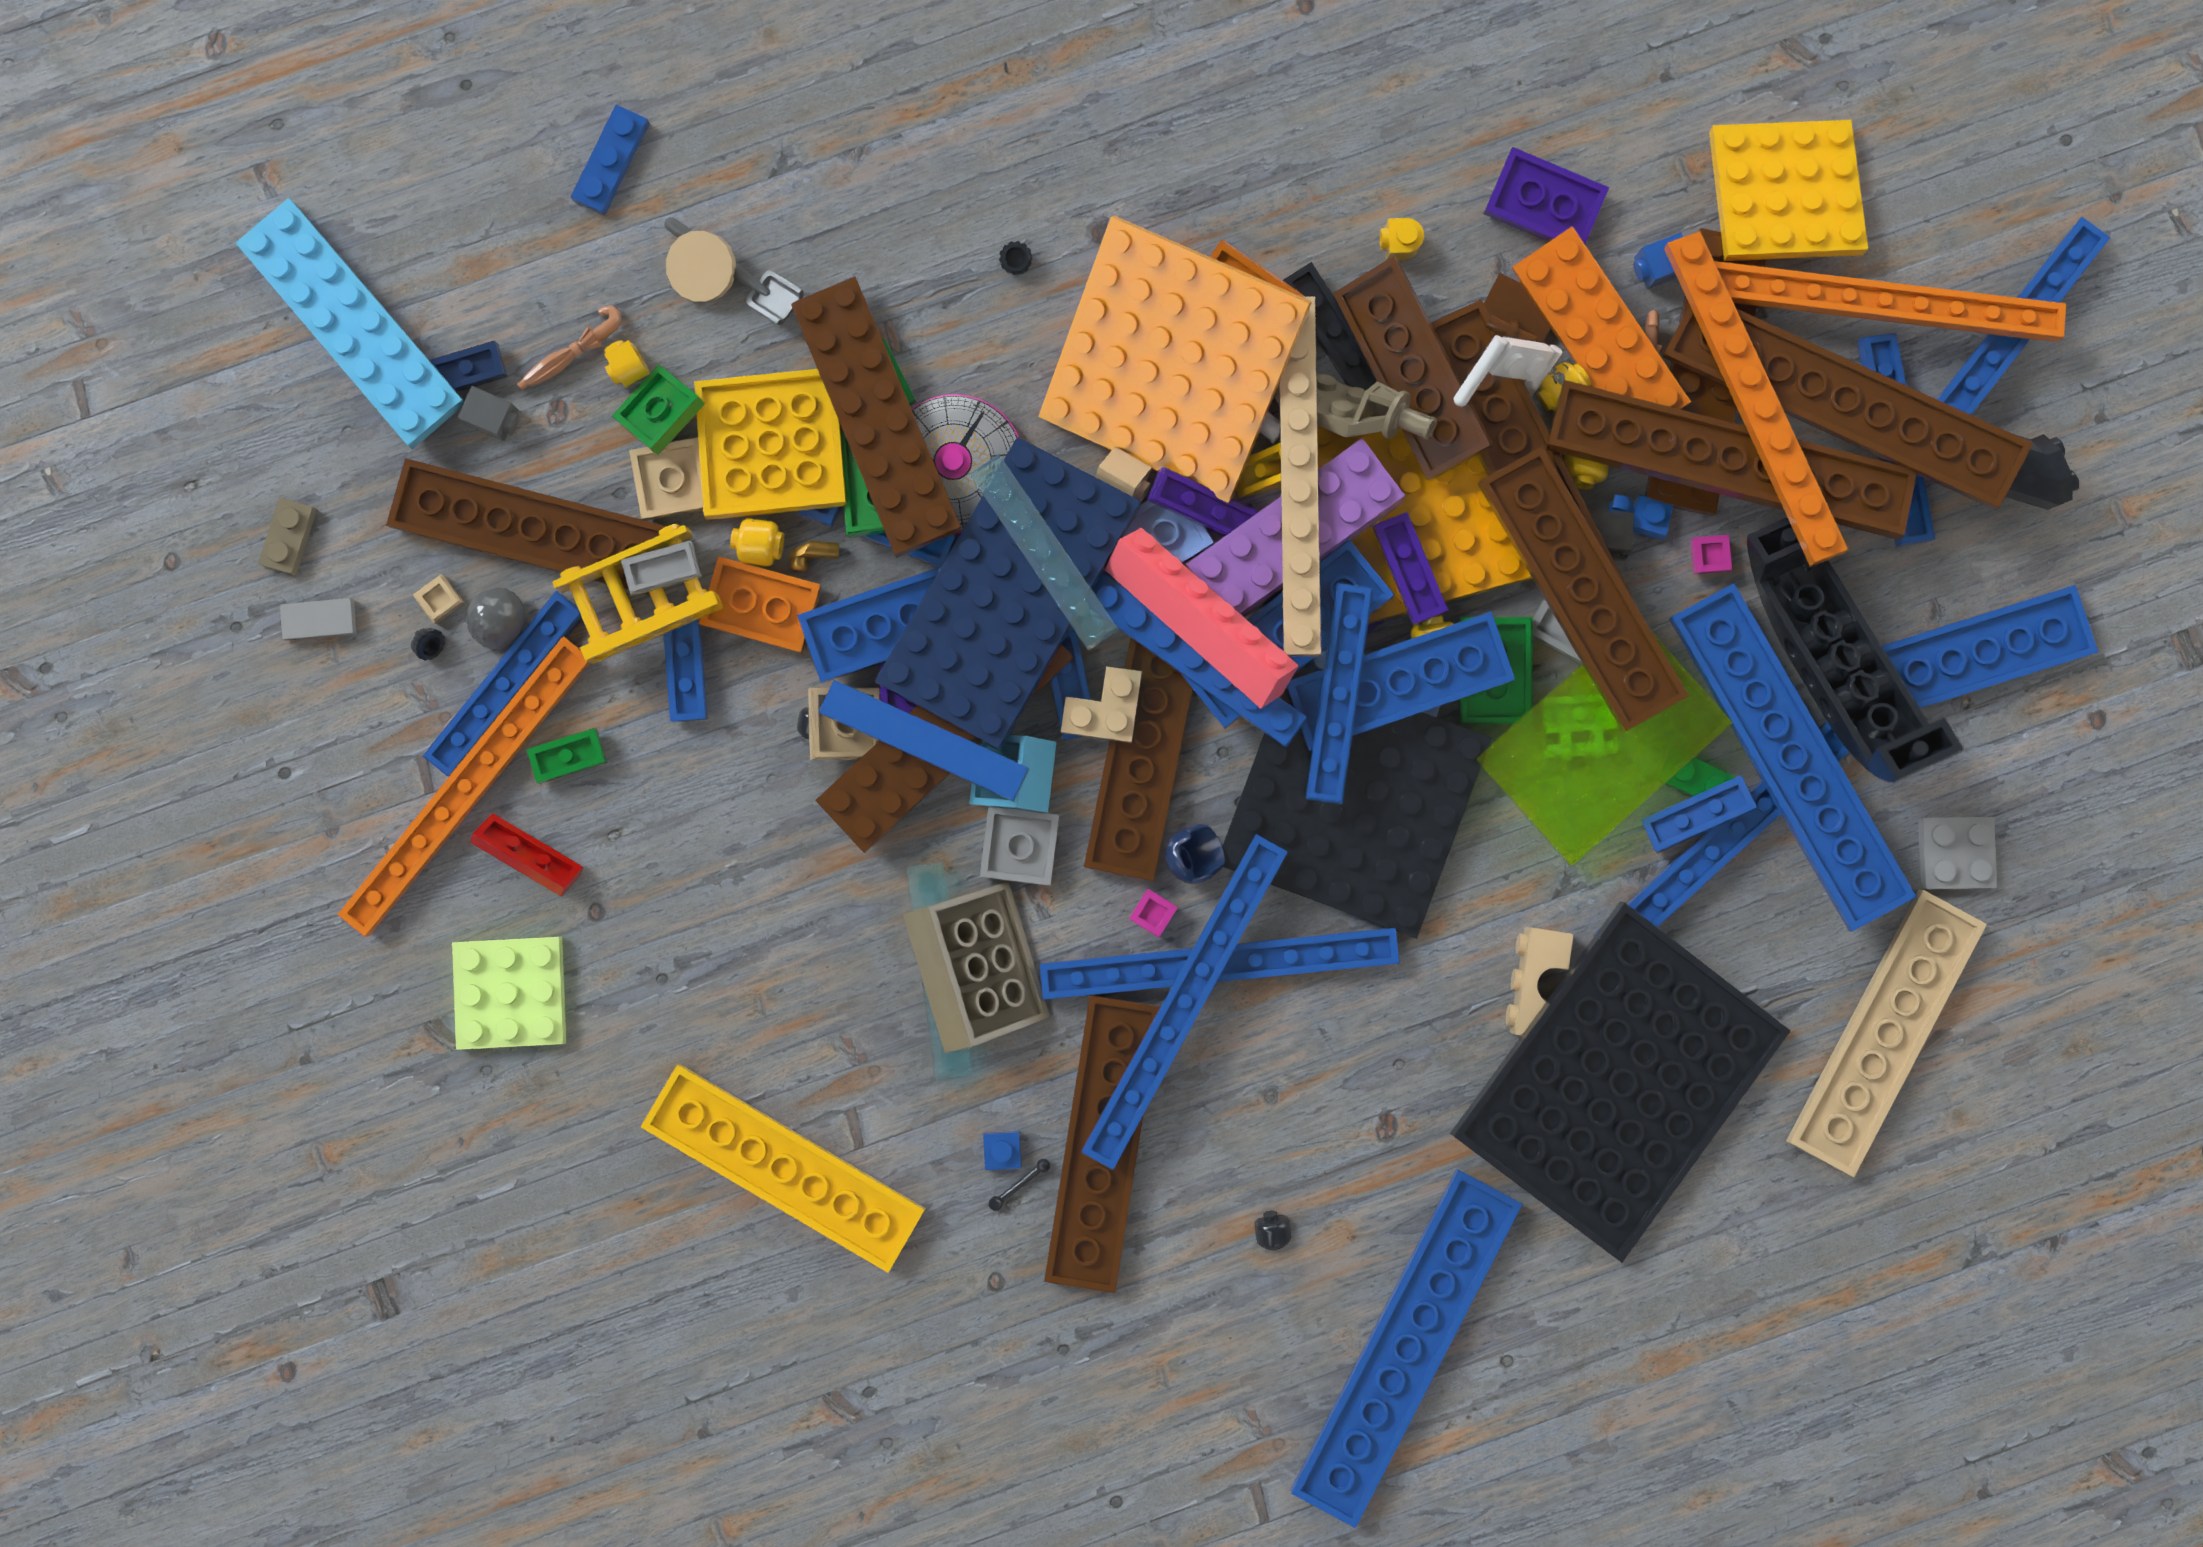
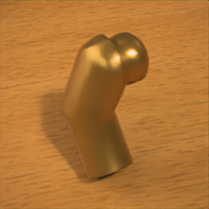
M809 540L790 551L788 556L791 559L790 569L795 572H805L809 568L808 560L814 558L837 560L839 557V543Z

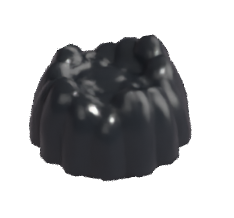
M1011 241L1008 245H1004L1003 250L1000 251L1001 257L999 262L1002 269H1005L1007 273L1022 275L1028 271L1032 264L1033 256L1031 249L1027 248L1025 243L1020 241L1014 243Z
M434 628L420 629L415 632V636L411 641V649L419 659L424 661L432 660L443 650L445 637L441 631Z

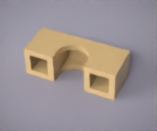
M1524 927V934H1518L1516 954L1521 955L1519 969H1513L1511 976V990H1515L1514 1005L1509 1004L1507 1007L1505 1020L1506 1025L1511 1026L1510 1033L1522 1036L1546 1003L1540 996L1537 988L1538 979L1541 974L1550 968L1569 970L1574 934Z

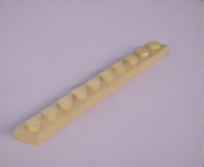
M1303 297L1312 301L1280 380L1284 652L1288 657L1321 656L1315 297Z

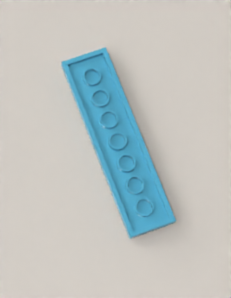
M287 198L235 242L411 449H414L462 408L465 401L290 198Z

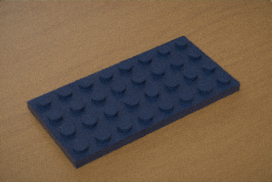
M1017 437L879 672L875 682L1000 751L1106 568L1119 539L1123 538L1140 509L1141 501Z

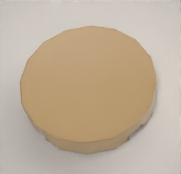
M690 231L678 237L671 245L666 258V274L671 286L682 297L694 302H711L722 297L733 284L736 259L731 247L720 236L707 231Z

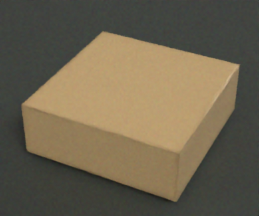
M442 574L413 594L414 598L435 624H438L465 604L448 579Z

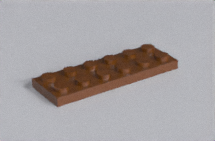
M1397 257L1389 258L1333 293L1377 381L1398 392L1402 390L1408 391L1411 395L1410 409L1437 419L1433 434L1428 440L1402 429L1427 480L1432 481L1494 446L1471 400L1464 407L1457 406L1454 403V396L1462 386V383Z

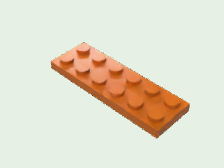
M1573 226L1512 267V271L1569 356L1589 376L1592 384L1591 387L1677 409H1682L1691 403Z

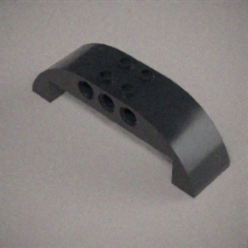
M1788 517L1747 536L1748 555L1755 584L1769 621L1783 649L1834 733L1867 771L1879 779L1895 783L1964 750L1945 717L1929 724L1830 562L1827 560L1813 566L1809 565Z

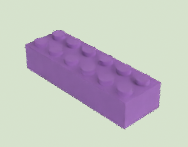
M1363 438L1318 469L1319 563L1348 540L1352 541L1403 504L1405 495ZM1282 496L1186 564L1190 571L1203 580L1223 600L1232 605L1243 617L1283 590Z

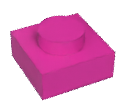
M1729 535L1694 537L1690 539L1693 575L1729 572L1732 570Z
M1147 888L1129 919L1155 936L1160 937L1178 907Z

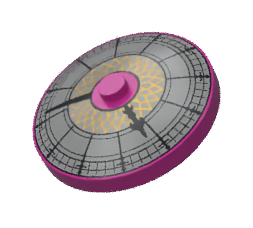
M941 395L919 403L912 408V412L963 530L1011 446L1019 436L1007 417L991 404L967 395ZM962 531L956 533L955 535L959 536Z

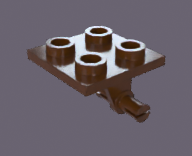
M1499 272L1484 302L1490 315L1485 329L1499 334L1502 338L1509 337L1543 343L1550 329L1549 324L1522 284Z

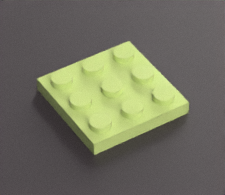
M562 937L452 942L456 1050L566 1044Z

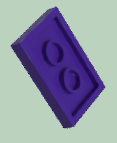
M1512 147L1483 214L1548 242L1573 226L1581 240L1586 244L1609 187Z

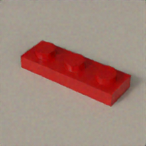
M493 813L476 829L471 837V844L561 897L582 873V865Z

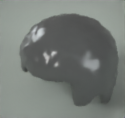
M506 588L487 589L474 597L467 609L466 622L469 633L483 647L496 650L509 647L521 633L524 626V606L519 597Z

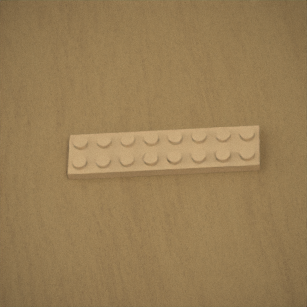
M1925 890L1917 891V897L1913 899L1786 1140V1142L1851 1177H1855L1987 925Z

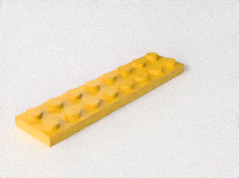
M681 1064L676 1065L641 1125L642 1129L889 1273L926 1209Z

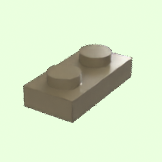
M279 497L258 564L297 576L318 509Z

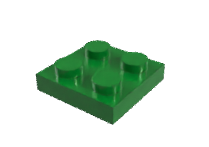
M658 364L614 412L612 417L658 456L706 403Z

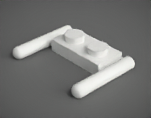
M1496 335L1454 396V403L1457 406L1464 407L1488 372L1495 376L1526 380L1524 384L1532 398L1563 352L1555 345H1550L1549 347L1545 343L1509 337L1502 338Z

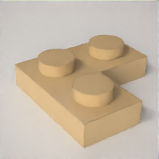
M1106 666L1101 702L1066 697L1061 733L1132 743L1142 671Z

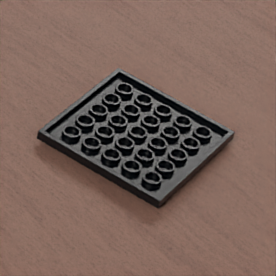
M1303 668L1291 680L1314 672ZM1286 687L1283 694L1279 697L1293 707ZM1423 712L1353 735L1343 803L1337 804L1305 799L1312 750L1308 751L1301 729L1287 748L1264 733L1222 845L1225 855L1224 868L1236 871L1250 843L1257 834L1287 851L1270 885L1386 928H1396L1397 932L1417 939L1492 738Z

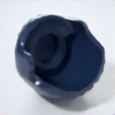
M1197 824L1180 830L1170 838L1166 847V863L1168 868L1177 879L1184 883L1199 884L1205 882L1219 872L1225 864L1222 843L1215 831L1208 825Z

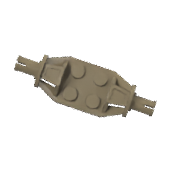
M1316 373L1317 426L1344 437L1382 431L1385 438L1391 439L1400 428L1421 436L1425 440H1428L1433 434L1437 419L1410 409L1411 395L1408 391L1402 390L1398 392L1379 382L1364 390L1337 382L1330 375ZM1279 382V385H1278L1277 390H1276L1275 395H1274V397H1275V399L1277 400V402H1278L1279 405H1280V382Z

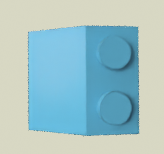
M1009 735L1000 751L983 743L982 747L1028 767L1029 771L1014 802L972 783L969 804L1048 813L1057 742L1029 736Z

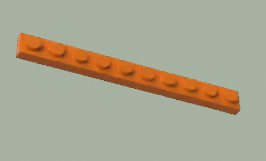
M1699 231L1668 242L1664 250L1809 565L1813 566L1843 555L1848 548L1701 232Z
M1714 261L1733 303L2051 342H2060L2064 338L2065 303Z
M564 636L559 640L337 914L364 937H369L591 664L585 661L579 647Z

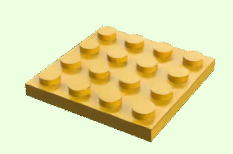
M1851 120L1712 126L1709 131L1724 261L1860 256L1867 252L1868 242Z
M818 369L694 381L695 394L706 403L696 413L703 512L706 520L840 507L847 504L840 434L841 424Z

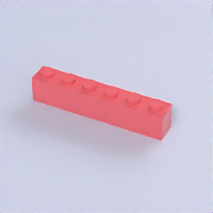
M1139 528L1119 539L1105 568L1107 573L1260 709L1283 694L1299 667L1298 664L1144 529Z

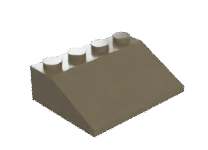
M1009 881L902 914L945 1053L970 1048L1050 1018L1045 999L1043 1000L1042 988Z

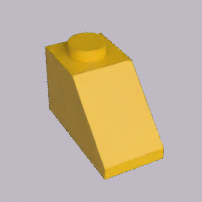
M1281 443L1249 456L1236 488L1239 498L1281 488Z

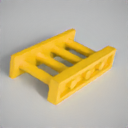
M679 524L666 526L659 531V536L583 569L580 566H575L560 573L561 578L552 581L554 588L560 592L571 591L590 636L587 639L589 644L580 647L585 661L592 664L598 663L724 608L719 595L713 590L707 592L706 589H702L698 578L684 582L689 594L686 596L688 601L674 606L673 603H669L664 589L660 588L649 592L656 607L653 611L654 616L641 620L634 613L617 573L618 569L623 568L621 560L680 544L693 538L689 528L685 525L679 527ZM602 576L606 581L623 621L620 625L622 629L610 635L607 631H603L584 584Z

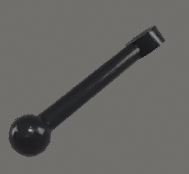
M1045 1158L1038 1160L1036 1167L1000 1196L991 1197L989 1200L990 1209L993 1211L1000 1210L1006 1199L1040 1172H1047L1050 1169V1162Z

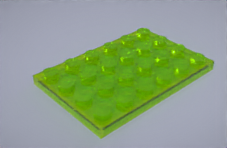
M1654 633L1655 639L1689 694V697L1623 733L1583 664H1580L1476 758L1486 773L1569 866H1573L1732 724L1731 720Z

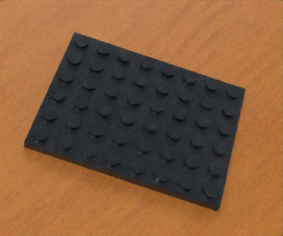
M1620 901L1450 1134L1622 1263L1791 1030L1632 907Z

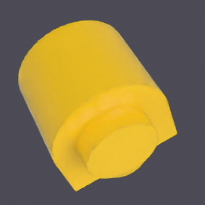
M1388 218L1385 228H1380V250H1386V260L1393 256L1397 257L1399 261L1413 258L1418 253L1424 240L1422 226L1411 218Z
M622 340L616 341L604 349V355L609 362L605 369L615 385L622 383L627 388L650 374L638 349L629 340L626 342Z

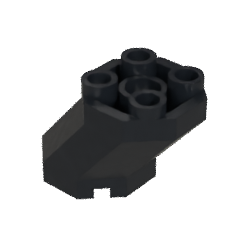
M2044 434L2033 439L2019 436L2032 442L2033 445L2005 497L2046 510L2073 500V491L2079 489V479L2068 466L2064 457L2065 448L2062 441L2057 437L2049 439Z

